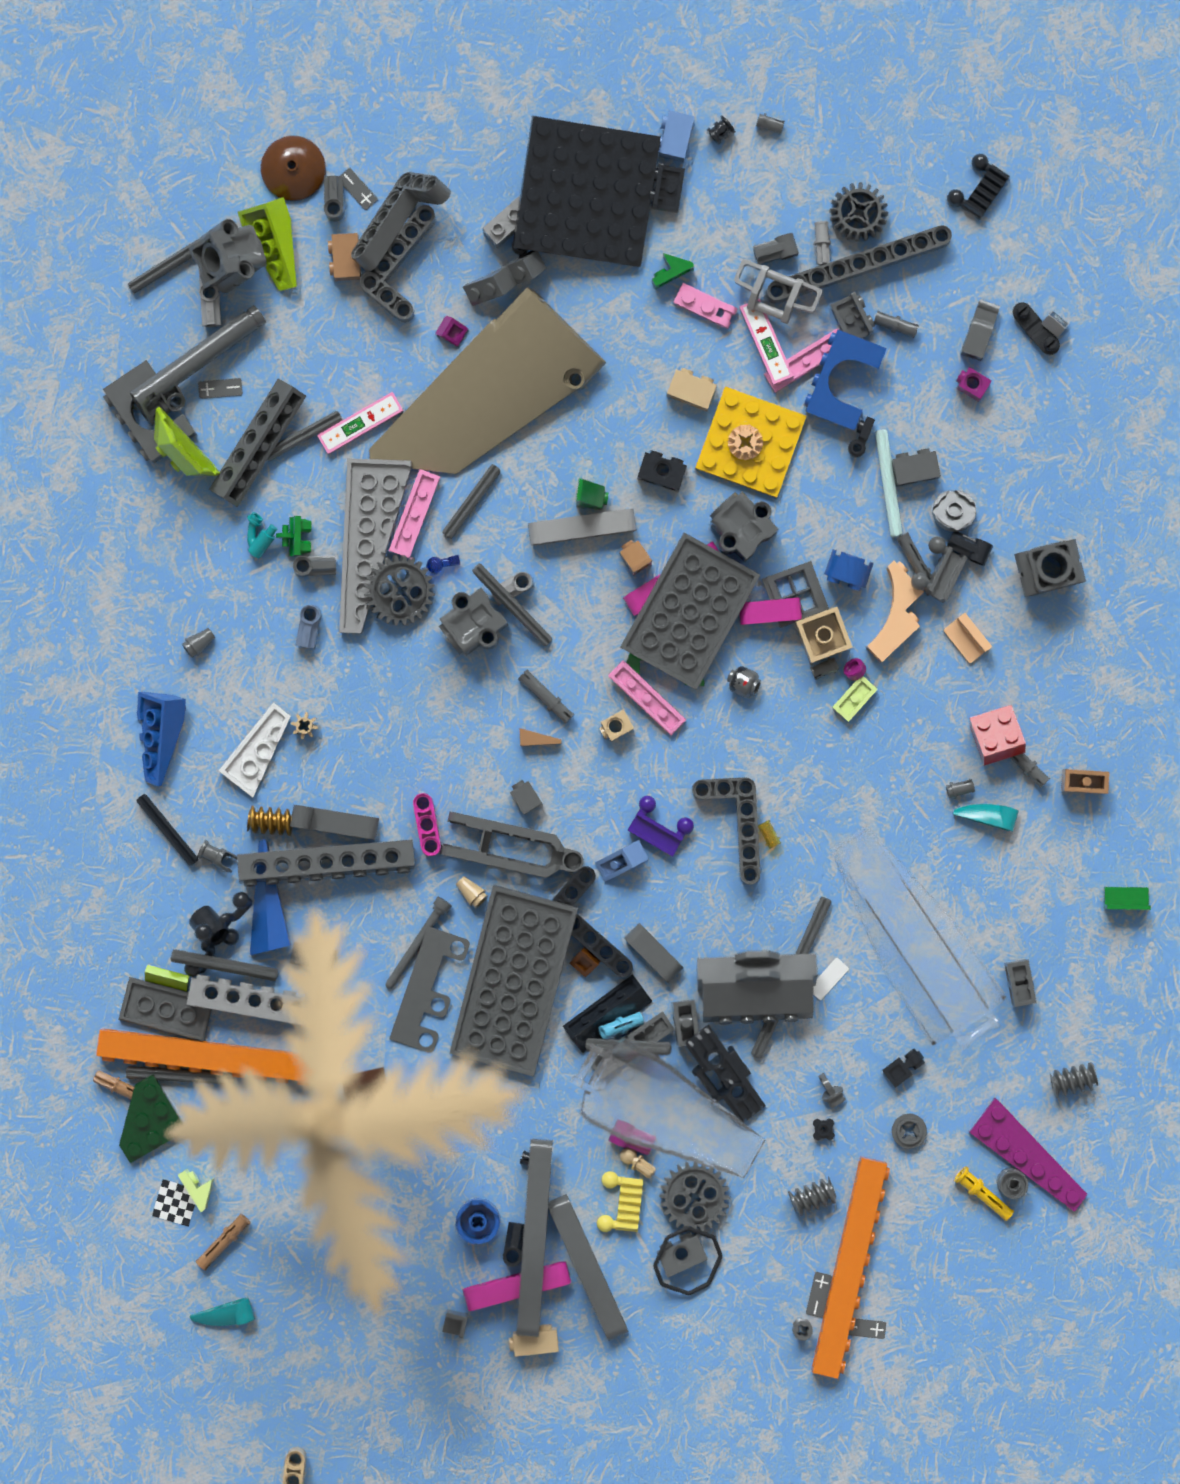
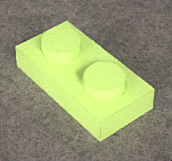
M863 676L851 685L832 708L849 722L878 689Z

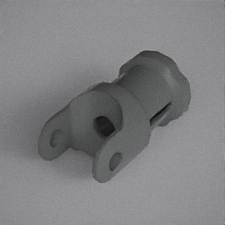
M207 840L204 841L197 855V858H204L212 862L214 866L232 873V870L222 865L221 861L226 856L237 860L235 854L223 848L218 849L210 845Z

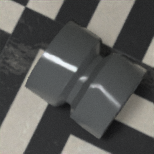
M1005 1168L997 1176V1187L1006 1197L1018 1199L1027 1192L1028 1180L1019 1170Z

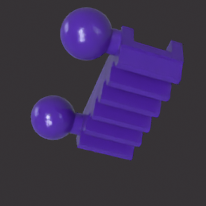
M643 796L639 801L640 809L627 831L673 857L684 836L693 831L694 823L690 818H681L677 822V833L671 831L646 816L647 813L652 812L656 808V801L652 796Z

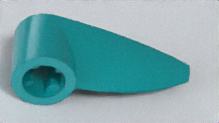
M973 804L954 809L953 815L1013 832L1019 810L1002 805Z
M248 1297L189 1316L191 1321L210 1326L242 1325L255 1319Z

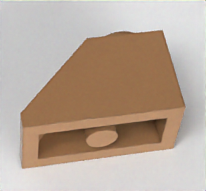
M630 540L621 546L622 551L619 554L633 576L652 564V559L639 541L634 543Z

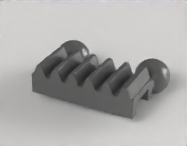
M933 537L928 544L929 550L934 554L942 553V557L938 560L939 563L934 568L935 571L931 574L932 578L929 581L925 574L916 573L911 578V585L916 590L924 589L927 594L944 603L948 600L968 557L965 555L961 557L953 552V548L947 547L943 538Z

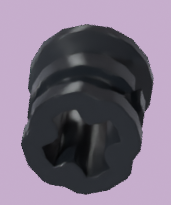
M723 115L720 116V122L716 121L713 124L714 127L707 129L708 134L718 145L723 138L729 137L728 134L730 132H736Z

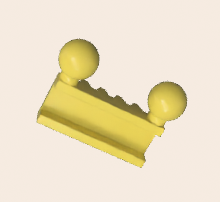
M605 1172L601 1178L604 1187L612 1189L620 1185L617 1220H613L609 1215L600 1216L597 1220L598 1229L602 1232H609L612 1229L638 1232L643 1179L619 1177L615 1172Z

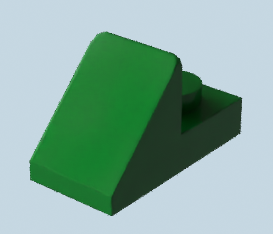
M663 253V258L669 270L666 271L664 268L654 274L655 277L652 278V284L655 289H658L694 270L693 262Z

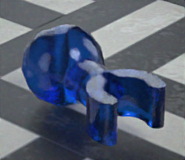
M459 555L444 559L436 556L431 557L427 561L426 568L431 573L437 574L444 567L460 565Z

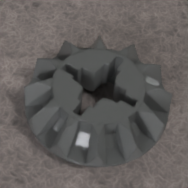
M912 1113L902 1114L895 1119L892 1126V1137L903 1148L912 1149L918 1147L923 1143L927 1135L925 1122L919 1116ZM916 1123L913 1128L916 1137L910 1134L904 1137L905 1130L902 1125L910 1127Z

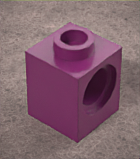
M969 367L966 372L962 370L956 382L959 384L956 389L979 402L992 380ZM974 378L978 383L977 388H969L967 386V379Z

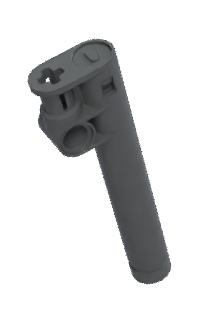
M255 305L130 392L138 409L151 426L155 424L156 408L159 406L166 414L171 411H180L184 407L186 400L178 387L181 382L254 332L257 327H261L266 323L265 318Z

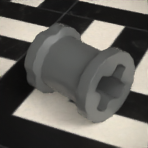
M799 1318L793 1322L792 1331L797 1339L805 1341L812 1336L813 1328L807 1319ZM799 1325L803 1327L808 1326L806 1327L807 1332L805 1334L802 1332L797 1333Z

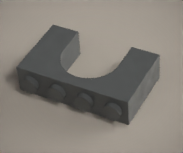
M145 360L105 387L103 390L106 395L103 398L110 407L114 405L118 411L115 415L122 425L127 424L130 429L127 433L134 443L139 442L142 447L139 451L145 460H151L153 463H156L163 456L155 448L158 445L154 440V430H148L138 425L133 413L135 402L130 395L132 390L156 374L149 362ZM183 414L173 420L190 439L197 435Z

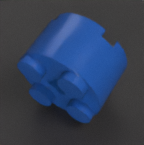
M832 549L824 573L828 576L827 580L837 584L840 583V580L847 582L849 588L860 591L861 587L866 588L874 563L869 562V565L864 564L865 559L845 552H841V555H836L837 550Z
M476 1197L466 1201L460 1207L456 1216V1228L458 1234L466 1242L471 1244L487 1243L495 1237L499 1230L500 1214L497 1207L491 1201ZM473 1217H482L483 1225H474L475 1220Z

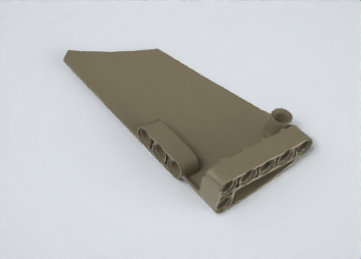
M527 287L497 319L492 320L371 446L369 449L370 459L412 461V469L457 474L576 390L584 389L591 378L606 362L540 295ZM575 374H579L582 379L578 386L572 383V377Z

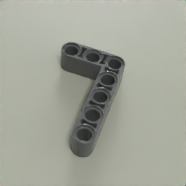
M413 172L404 173L398 179L352 250L351 258L367 272L375 269L417 203L441 205L448 200L451 190L437 176Z
M422 205L417 208L403 225L379 264L382 262L389 263V270L386 272L379 271L378 264L372 271H366L360 279L362 290L401 322H409L413 318V306L386 282L434 225L436 216L432 207L428 205ZM423 212H429L432 216L429 221L425 222L420 219V215ZM411 228L416 229L418 234L415 238H408L406 236L407 230ZM401 245L404 251L400 255H395L392 253L393 247ZM374 279L376 281L375 287L372 289L366 288L364 286L366 280ZM386 292L393 295V299L388 303L381 300L382 295ZM400 307H409V314L407 316L399 315L398 310Z
M747 777L702 779L696 781L692 786V793L698 799L736 798L740 879L746 884H755L760 878L755 782ZM743 781H748L752 787L751 791L747 794L742 793L739 788ZM721 782H726L730 787V791L726 795L718 792L717 788ZM700 783H704L708 787V792L704 796L696 793V786ZM744 803L751 804L753 808L752 813L748 816L743 815L740 810ZM751 825L753 827L754 833L751 837L743 836V826ZM748 846L752 847L755 851V855L751 859H746L743 856V850ZM749 868L754 869L756 872V877L752 881H747L744 878V872Z

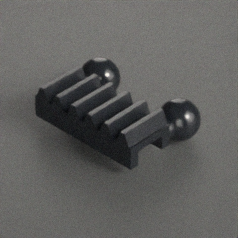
M976 154L972 158V167L977 171L984 170L986 173L968 200L964 199L963 192L958 189L951 190L947 195V201L951 206L962 207L963 210H967L976 216V219L979 221L1010 177L995 165H991L988 157L984 154Z

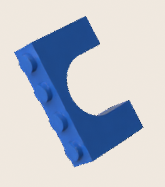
M838 329L836 333H831L827 343L831 345L829 353H824L819 365L823 366L820 374H815L811 384L815 386L812 395L808 393L803 406L807 407L806 412L855 430L863 410L838 400L831 393L828 384L830 372L838 363L845 360H856L879 369L887 348Z

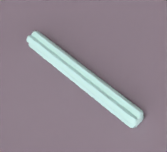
M882 429L875 432L890 535L891 537H898L902 535L888 433L887 430Z

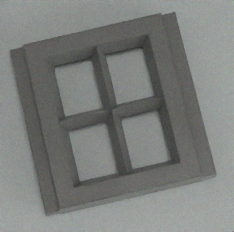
M811 561L762 579L769 600L798 598L799 595L810 592L815 607L804 611L801 604L802 619L829 610ZM803 572L808 588L796 591L791 576ZM787 578L793 593L781 597L776 582ZM800 620L779 621L778 624L782 628Z

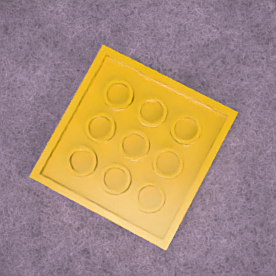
M725 386L695 469L777 498L807 416ZM740 425L753 426L758 429L763 438V446L760 453L749 460L735 457L728 447L730 433ZM739 435L742 441L739 449L744 446L753 449L749 443L752 435L747 438Z

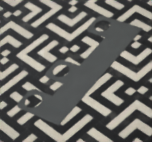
M429 926L427 927L389 1038L390 1040L425 1052H432L438 1040V1033L419 1025L424 1012L438 1017L446 1015L450 1005V998L432 991V987L443 955L459 961L466 958L470 942L467 939ZM455 941H460L464 945V951L460 955H455L450 950L451 944ZM434 998L444 1000L445 1007L442 1011L437 1012L432 1009L431 1002ZM423 1033H429L433 1037V1042L428 1047H424L419 1043V1037Z

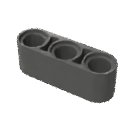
M640 923L624 937L668 983L684 968Z

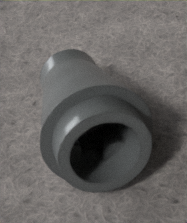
M206 628L186 638L182 646L189 656L193 658L194 656H199L209 643L215 639V636L209 628Z

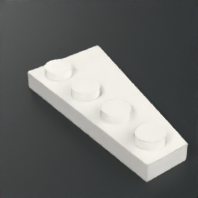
M274 702L219 769L223 775L252 798L291 717Z

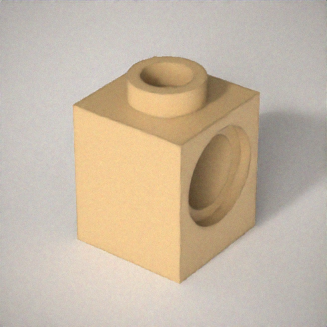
M624 709L601 721L602 727L599 728L604 739L609 738L610 741L634 729ZM614 720L619 721L622 729L618 733H613L609 729L610 722Z

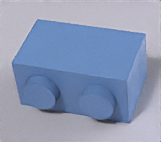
M669 110L668 116H663L661 128L664 129V134L660 138L659 157L684 162L695 116Z

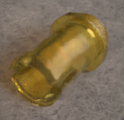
M770 820L758 825L766 841L765 846L768 845L769 849L781 844L779 840L781 837L777 836Z

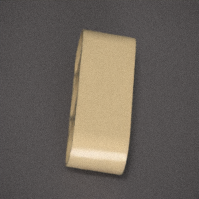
M293 1447L288 1451L285 1458L282 1484H290L288 1477L292 1475L298 1477L299 1484H304L307 1457L305 1450L301 1447ZM294 1453L299 1454L302 1461L300 1463H293L290 1455Z

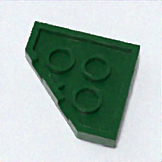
M154 1074L135 1084L119 1141V1146L130 1163L172 1140V1137L166 1135L167 1132L176 1124L182 1122L181 1117Z

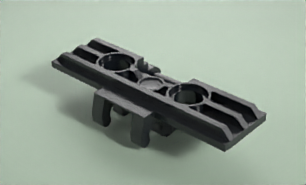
M709 1025L684 1043L698 1063L692 1070V1074L699 1078L711 1095L710 1099L713 1103L724 1099L741 1124L766 1106L746 1078L751 1074L749 1068L741 1060L733 1046H729L727 1048L728 1051ZM711 1053H718L712 1060L708 1061ZM713 1070L721 1080L722 1088L716 1089L706 1075L707 1071ZM741 1086L742 1094L738 1097H733V1088Z

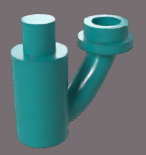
M252 512V514L247 516V519L250 521L247 533L248 551L252 556L260 559L275 539L274 534L277 528L270 524L267 530L263 529L256 538V527L262 525L263 518L259 514Z

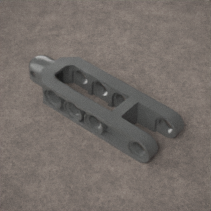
M449 811L447 822L481 829L483 833L479 851L442 843L440 852L442 855L545 878L558 870L576 872L583 866L584 859L578 851L564 848L557 835ZM492 832L549 844L553 849L550 863L543 866L489 854L488 849Z

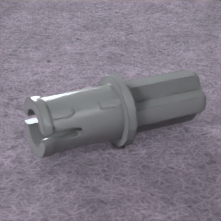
M827 221L814 223L816 235L814 245L816 246L817 264L820 266L830 262L829 245L831 241L829 240V224Z

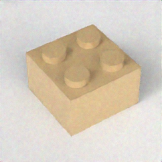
M838 607L795 622L810 664L853 648Z

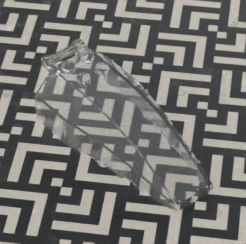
M625 1037L621 1038L608 1050L594 1043L591 1044L589 1048L591 1051L577 1075L573 1076L571 1080L573 1084L584 1089L580 1114L589 1123L626 1142L658 1150L668 1155H674L687 1161L690 1160L709 1168L712 1167L719 1171L745 1178L766 1141L764 1138L659 1055ZM597 1056H602L588 1083L585 1082L584 1079Z

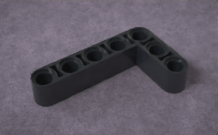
M589 866L581 867L552 900L573 906L595 881V871ZM581 871H591L592 879L589 882L581 881L579 877ZM569 886L576 887L578 890L577 897L573 899L568 898L565 894L566 888ZM577 913L576 918L579 919L580 926L574 929L571 935L616 975L620 977L628 976L633 968L630 959ZM586 932L595 933L596 941L594 943L587 944L584 941L583 937ZM602 947H611L613 954L610 958H603L600 955ZM619 961L628 962L629 969L627 972L620 973L617 970L616 966Z

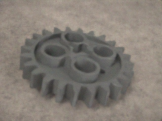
M393 555L392 561L385 557L384 565L377 562L378 570L371 568L374 574L373 577L366 576L371 581L370 584L364 585V587L370 589V592L365 593L364 596L371 598L366 604L374 605L371 612L376 613L379 611L377 618L382 619L385 616L384 622L387 624L391 619L395 626L398 625L399 620L404 626L407 623V619L411 623H415L414 616L421 619V610L428 612L425 605L433 604L428 599L429 596H435L434 593L429 591L435 585L428 583L433 576L425 575L429 569L426 567L420 569L422 562L418 561L414 564L415 558L410 557L408 561L406 555H402L400 560L397 555ZM404 569L406 576L403 580L399 581L397 573L399 570ZM388 575H391L396 585L403 587L401 591L410 600V606L407 604L405 598L397 593L398 589L388 579ZM388 583V592L382 594L380 592L381 585ZM417 586L419 593L416 597L412 598L410 590ZM397 600H401V609L398 611H394V602Z
M694 1160L693 1166L690 1167L686 1161L685 1168L683 1169L678 1164V1172L670 1170L672 1177H664L668 1184L660 1186V1188L665 1190V1193L659 1194V1197L665 1199V1201L660 1203V1206H667L663 1214H671L669 1222L676 1219L675 1226L677 1228L681 1224H684V1227L692 1226L695 1229L700 1226L702 1231H704V1225L706 1224L713 1228L712 1221L720 1223L717 1216L726 1215L722 1208H729V1205L724 1202V1200L730 1199L729 1195L724 1194V1192L729 1190V1187L722 1186L726 1179H719L720 1171L713 1173V1165L706 1169V1162H703L701 1167H698L697 1161ZM688 1176H695L697 1184L689 1187L685 1184V1179ZM703 1179L706 1180V1183L698 1193L700 1199H695L689 1211L684 1213V1209L691 1201L689 1194L696 1193ZM712 1187L716 1190L713 1198H706L704 1196L706 1188ZM676 1195H684L686 1201L683 1205L678 1206L673 1202ZM694 1207H703L705 1210L704 1214L701 1217H695L692 1214Z

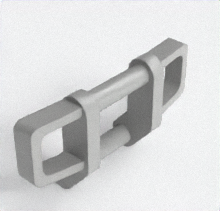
M746 259L741 261L734 278L737 285L751 291L747 309L752 311L755 309L781 319V322L785 324L789 323L793 309L814 313L823 295L822 289L808 284L800 278H797V280L770 270V267L766 265L762 266ZM746 266L760 270L754 287L740 280L743 269ZM766 277L793 287L784 311L758 301ZM802 287L817 293L811 307L796 304Z

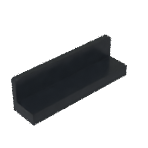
M632 974L563 1025V1028L583 1053L587 1050L586 1040L588 1038L603 1039L599 1032V1026L611 1023L618 1017L624 1018L633 1015L649 1005L652 1000Z

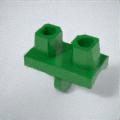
M301 516L289 517V525H282V533H276V538L282 539V547H288L289 543V557H296L311 552V541H301V533H310L312 522L301 519Z

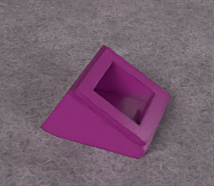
M445 316L435 334L458 347L469 328L454 318Z

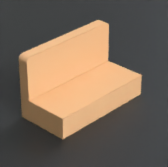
M963 613L943 630L968 663H972L992 647L966 613Z

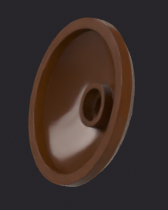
M285 136L274 141L266 149L261 160V176L264 184L272 194L279 198L284 197V200L300 201L312 196L321 187L326 174V164L322 152L316 144L301 136ZM290 162L296 163L294 169L288 168Z

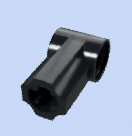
M953 532L947 544V547L953 548L952 551L968 557V560L981 566H985L993 548V545L978 538L973 539L960 532Z
M508 1222L503 1261L511 1267L517 1266L522 1260L524 1224ZM508 1251H517L519 1259L516 1262H510L507 1259Z

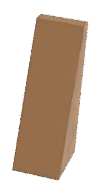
M520 728V746L561 744V739Z

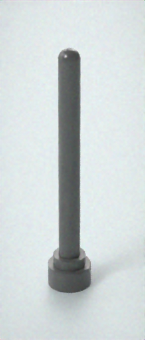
M438 896L434 901V911L386 981L385 986L388 989L394 987L423 942L427 927L433 928L439 917L444 915L445 912L448 913L452 905Z

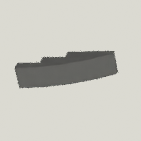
M662 1011L620 1040L658 1042L675 1029ZM601 1052L589 1060L588 1063L599 1080H601L638 1054Z

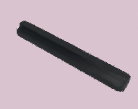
M146 794L141 795L136 800L139 806L189 866L195 864L199 860L195 853Z

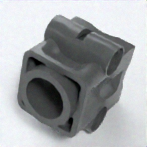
M231 219L223 220L203 234L199 242L189 247L193 260L199 266L200 279L204 289L217 286L221 292L228 293L250 279L256 271L266 265L263 246L257 237L254 227L252 225L238 227Z
M743 491L739 495L734 492L710 515L712 520L709 524L721 536L718 543L720 551L724 554L735 552L746 562L754 554L759 544L771 539L779 530L769 519L772 513L770 505L763 501L754 504ZM755 510H765L766 517H758L755 513ZM726 538L732 539L735 544L734 547H726L723 544V540Z
M1076 539L1060 541L1014 554L1018 572L1022 576L1020 580L1025 597L1086 582L1082 562H1079L1080 555ZM1050 556L1059 562L1061 572L1058 578H1050L1043 573L1041 563L1044 557Z
M482 587L470 596L464 592L455 594L452 598L453 609L440 618L442 624L439 625V628L459 655L464 652L467 656L480 645L485 649L495 648L499 641L497 633L507 627L508 622L501 613L492 608L490 599ZM465 598L468 600V605L462 609L458 608L457 601ZM487 633L494 635V641L490 644H486L482 640L483 636Z

